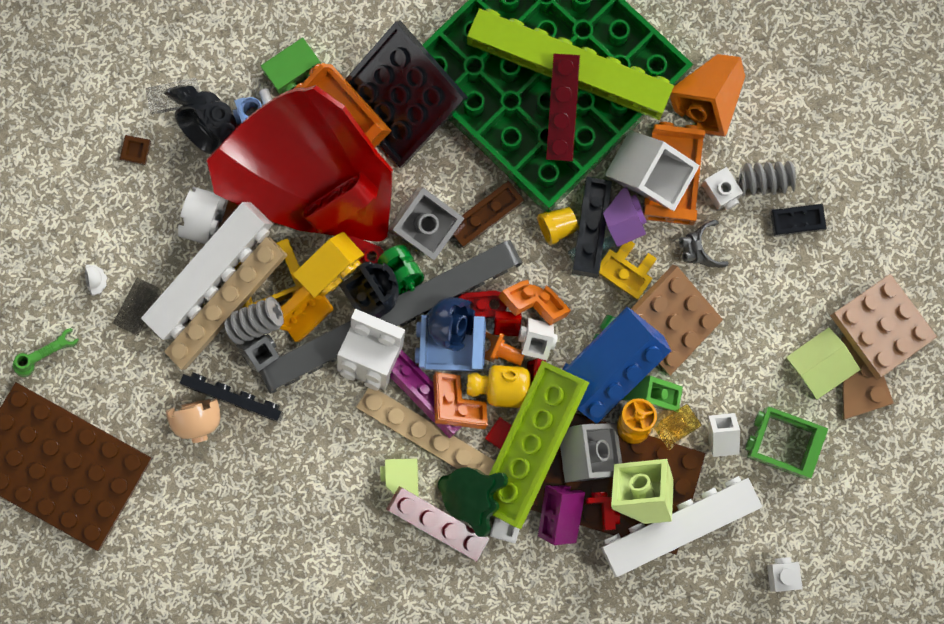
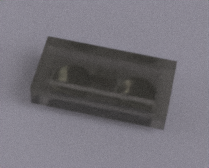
M137 277L113 324L138 336L145 323L141 317L155 303L162 290Z

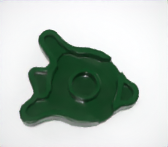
M462 467L449 475H443L438 481V489L442 493L444 506L449 514L458 520L467 522L472 526L478 537H486L490 533L489 519L491 515L499 510V503L494 500L493 494L508 484V477L505 473L486 475L478 469Z

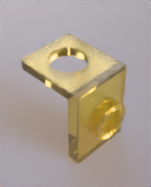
M685 404L658 421L654 429L668 450H670L677 441L701 427L702 424L689 404Z

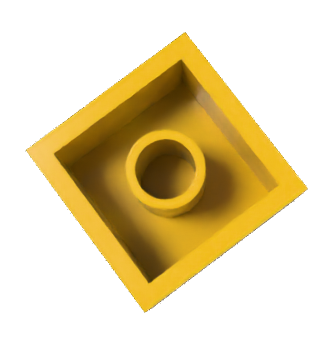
M342 232L324 243L293 275L314 298L321 293L326 296L343 282L341 277L344 279L358 268V265L361 264L359 260L364 256V253Z

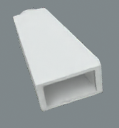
M630 130L605 176L619 185L627 187L629 190L675 211L700 165L664 141Z

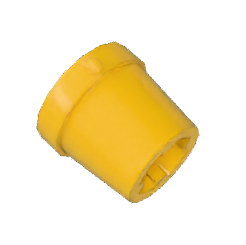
M570 207L550 212L545 211L537 216L538 225L548 245L556 244L559 240L578 230L576 217Z

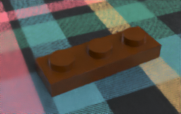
M508 180L462 215L464 220L454 232L453 237L462 248H465L523 204L524 199Z

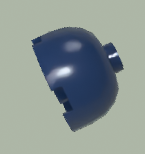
M453 297L444 298L436 303L432 310L428 312L426 323L428 324L429 335L438 346L452 351H459L465 347L462 342L466 334H472L474 328L475 310L470 309L471 301Z

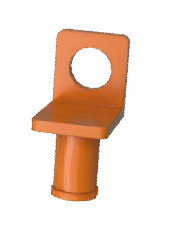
M486 332V338L489 339L491 346L485 352V360L494 363L495 359L501 358L520 367L525 356L522 355V350L506 344L505 340H503V334L500 333L498 337Z

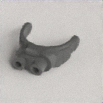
M718 220L705 223L697 228L695 232L688 233L686 237L679 238V245L684 249L682 254L684 262L691 261L693 264L700 263L712 268L728 266V261L718 262L712 260L702 247L701 237L704 229L718 225Z

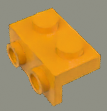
M304 286L300 287L285 304L280 306L284 317V323L280 329L288 331L295 342H300L333 311V306L322 293L314 298Z

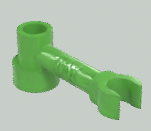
M66 329L63 331L62 336L58 337L55 341L29 355L25 353L18 354L13 361L15 373L20 377H28L34 372L36 362L42 360V358L60 349L76 346L79 342L78 338L72 342L65 339L68 334L73 332V329ZM21 361L28 362L25 366L19 365Z

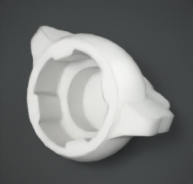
M96 265L85 266V279L88 290H90L92 296L100 294L107 286V276L104 274L103 269Z

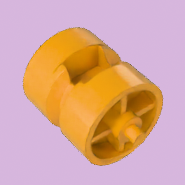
M639 398L627 402L617 421V430L620 438L631 444L645 441L657 420L654 406L649 401Z

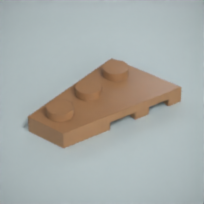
M845 336L842 337L841 341L846 345L861 369L842 383L843 420L894 404L885 377L883 376L877 380Z

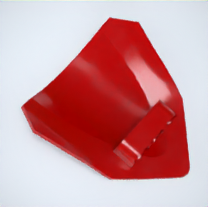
M316 85L289 90L264 104L244 120L206 159L214 194L237 205H240L242 202H251L274 223L299 231L333 236L344 232L346 235L375 242L383 241L387 237L393 169L377 152L347 108Z

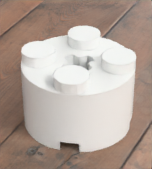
M192 187L193 191H189L180 217L183 218L184 226H178V236L206 244L217 232L219 224L222 222L227 200L214 194V192Z

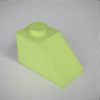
M417 458L385 459V466H380L381 482H386V487L393 494H395L400 486L419 497Z

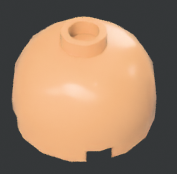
M217 398L212 401L206 399L181 405V410L175 411V408L166 411L168 423L174 434L182 439H192V443L208 440L207 435L214 432L220 422V408Z

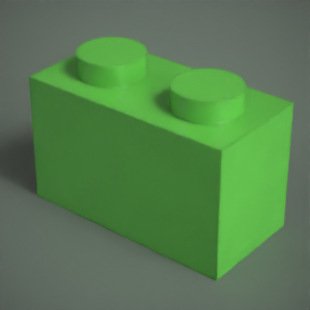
M302 37L260 66L265 76L280 95L294 89L295 86L306 80L310 76V70L315 65L321 64V62Z

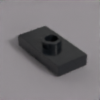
M823 204L770 211L774 237L825 231L827 229Z

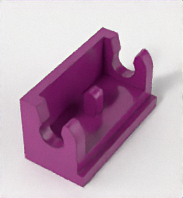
M547 485L545 487L538 537L552 545L577 543L585 492L581 490L570 491L571 486Z

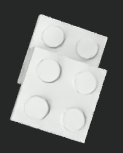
M355 309L351 317V327L337 355V371L346 379L355 380L356 378L365 382L364 385L372 390L378 391L382 389L385 391L390 381L391 371L403 347L405 329Z

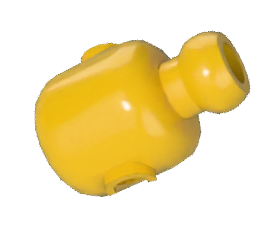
M493 365L488 371V376H481L477 372L468 374L466 394L471 397H476L480 394L487 395V402L495 407L520 408L531 386V375L529 370L524 367Z

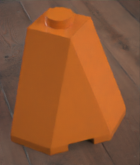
M717 54L676 84L670 94L674 111L681 117L684 115L688 116L696 123V126H699L701 130H705V134L725 137L745 79L741 57Z

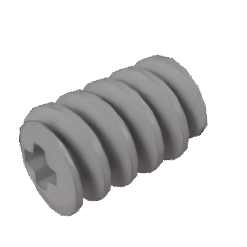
M777 161L773 167L770 162H766L764 167H762L761 163L757 162L753 168L750 163H745L739 173L740 188L743 192L742 196H745L747 188H750L752 196H755L757 188H760L762 195L766 194L768 187L771 188L773 195H776L778 187H781L783 194H786L788 186H791L794 192L796 175L793 163L787 161L783 167L782 163Z
M270 296L265 301L260 300L257 304L249 305L248 308L243 307L240 311L232 312L231 318L226 319L224 325L229 338L235 344L241 345L263 334L280 329L284 323V317L279 303L274 297Z

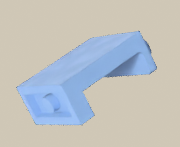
M427 315L421 316V322H417L416 336L420 337V348L415 349V363H419L421 370L484 372L485 317L474 316L473 332L471 335L466 334L462 342L465 347L459 351H452L438 346L429 335L428 324L426 323Z

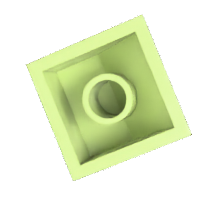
M667 459L614 464L612 509L644 524L671 522L674 479Z

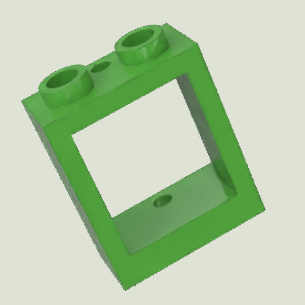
M769 406L764 408L763 412L759 410L754 421V426H757L755 436L750 435L745 450L749 451L747 458L805 480L811 479L828 428ZM770 418L811 433L800 468L758 453Z

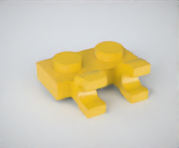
M630 241L623 244L617 253L609 249L601 261L599 275L638 301L653 279L647 273L657 258L648 253L637 268L625 260L635 246V243Z

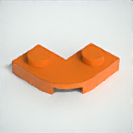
M528 280L521 281L503 290L499 295V299L515 316L533 307L549 325L567 317L571 311L550 287L546 285L542 289L541 287L529 284Z

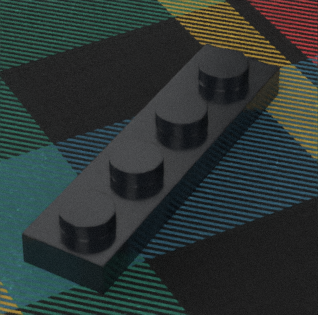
M588 176L585 180L572 274L598 278L606 229V220L603 213L609 206L612 181Z
M192 372L191 376L183 374L179 384L183 387L212 398H217V400L275 422L281 423L284 413L279 410L280 405L265 400L264 404L254 401L256 396L241 391L239 395L230 392V386L220 382H216L215 386L206 383L207 378Z

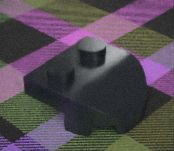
M371 261L364 262L358 265L361 271L340 283L339 286L354 310L357 309L376 318H381L389 313L397 303L399 295L398 281L393 270L387 264H373Z

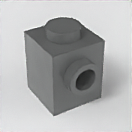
M263 334L251 341L236 345L248 366L257 372L280 357L275 350L277 346L269 334Z

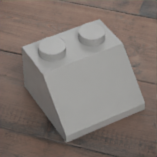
M417 187L388 230L424 255L435 260L464 220V217L425 188Z
M617 423L582 424L569 427L560 445L565 482L611 478L614 474V464L622 463Z

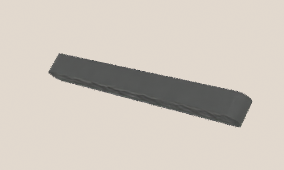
M511 240L504 241L415 287L414 291L411 292L409 290L399 295L394 308L379 319L395 326L401 325L402 327L416 320V316L422 313L424 315L428 314L440 300L448 297L458 298L462 295L461 293L469 289L472 291L484 285V281L490 278L495 279L507 273V269L513 266L517 268L523 262ZM351 321L288 352L260 370L259 374L269 393H275L277 388L283 385L286 387L300 380V376L306 373L311 374L323 368V364L329 361L332 363L337 361L338 352L351 327Z

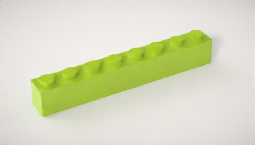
M479 8L467 36L468 45L551 78L553 53L580 55L579 89L657 120L661 119L674 87L668 79L662 76L652 77L636 66L629 68L622 65L616 58H604L596 55L597 52L591 48L582 47L581 49L572 45L573 43L568 39L561 37L558 39L553 38L540 28H534L533 30L525 27L523 22L513 18L508 20L500 17L498 12L491 9L482 10Z

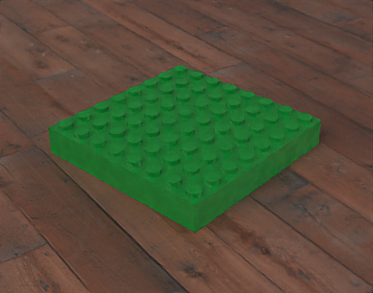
M468 0L423 44L424 48L468 97L448 120L544 212L552 211L627 136L628 132L633 130L647 115L578 88L573 161L547 160L552 78L468 45L467 36L479 8L482 10H494L500 14V17L508 20L511 18L523 22L525 27L533 30L534 28H540L553 38L558 39L561 37L568 39L573 43L572 45L581 49L582 47L591 48L597 52L596 55L604 58H616L622 65L629 68L631 66L639 67L645 71V74L652 77L662 76L668 79L670 84L674 86L690 73L693 66L690 60L625 0Z

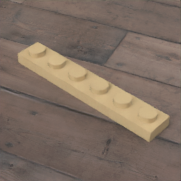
M265 237L164 351L181 370H186L223 329L226 319L231 318V313L236 310L239 311L288 255L270 237Z
M368 388L356 407L456 469L470 467L478 469L486 475H489L495 460L455 436L449 439L437 425L379 390L376 391Z

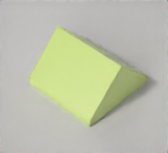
M827 328L786 357L816 400L861 370L846 345L830 328Z

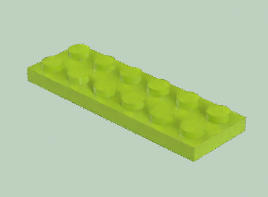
M545 361L541 362L489 474L505 473L508 477V484L493 494L494 500L499 503V510L493 516L516 528L522 529L590 382Z

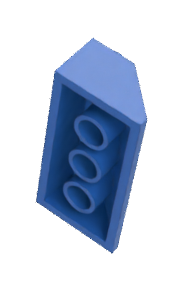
M628 306L564 369V371L590 382L577 409L596 424L671 352L665 337Z

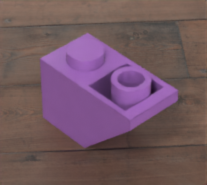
M625 187L603 213L617 247L646 235L643 224L647 223L640 202L636 194L631 196L628 188Z

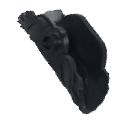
M178 85L163 92L169 99L182 105L175 111L176 122L186 137L205 153L212 154L236 129V120L231 113L229 105L222 102L214 93L210 91L197 92L194 86Z

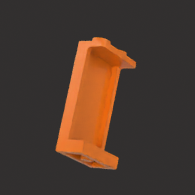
M321 63L315 65L309 72L310 76L304 82L295 86V88H308L316 85L342 103L375 148L391 132V129L332 64Z
M671 122L654 124L651 134L652 138L664 141L698 165H701L705 130H701L696 125L676 127ZM700 166L675 211L644 198L643 213L646 220L694 225L697 220L696 203Z

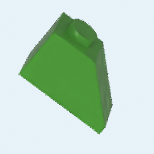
M647 375L622 400L629 402L632 399H644L649 401L654 408L679 412L683 387Z

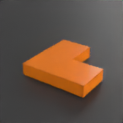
M436 372L433 376L435 423L485 429L488 426L487 402L462 399L461 375Z

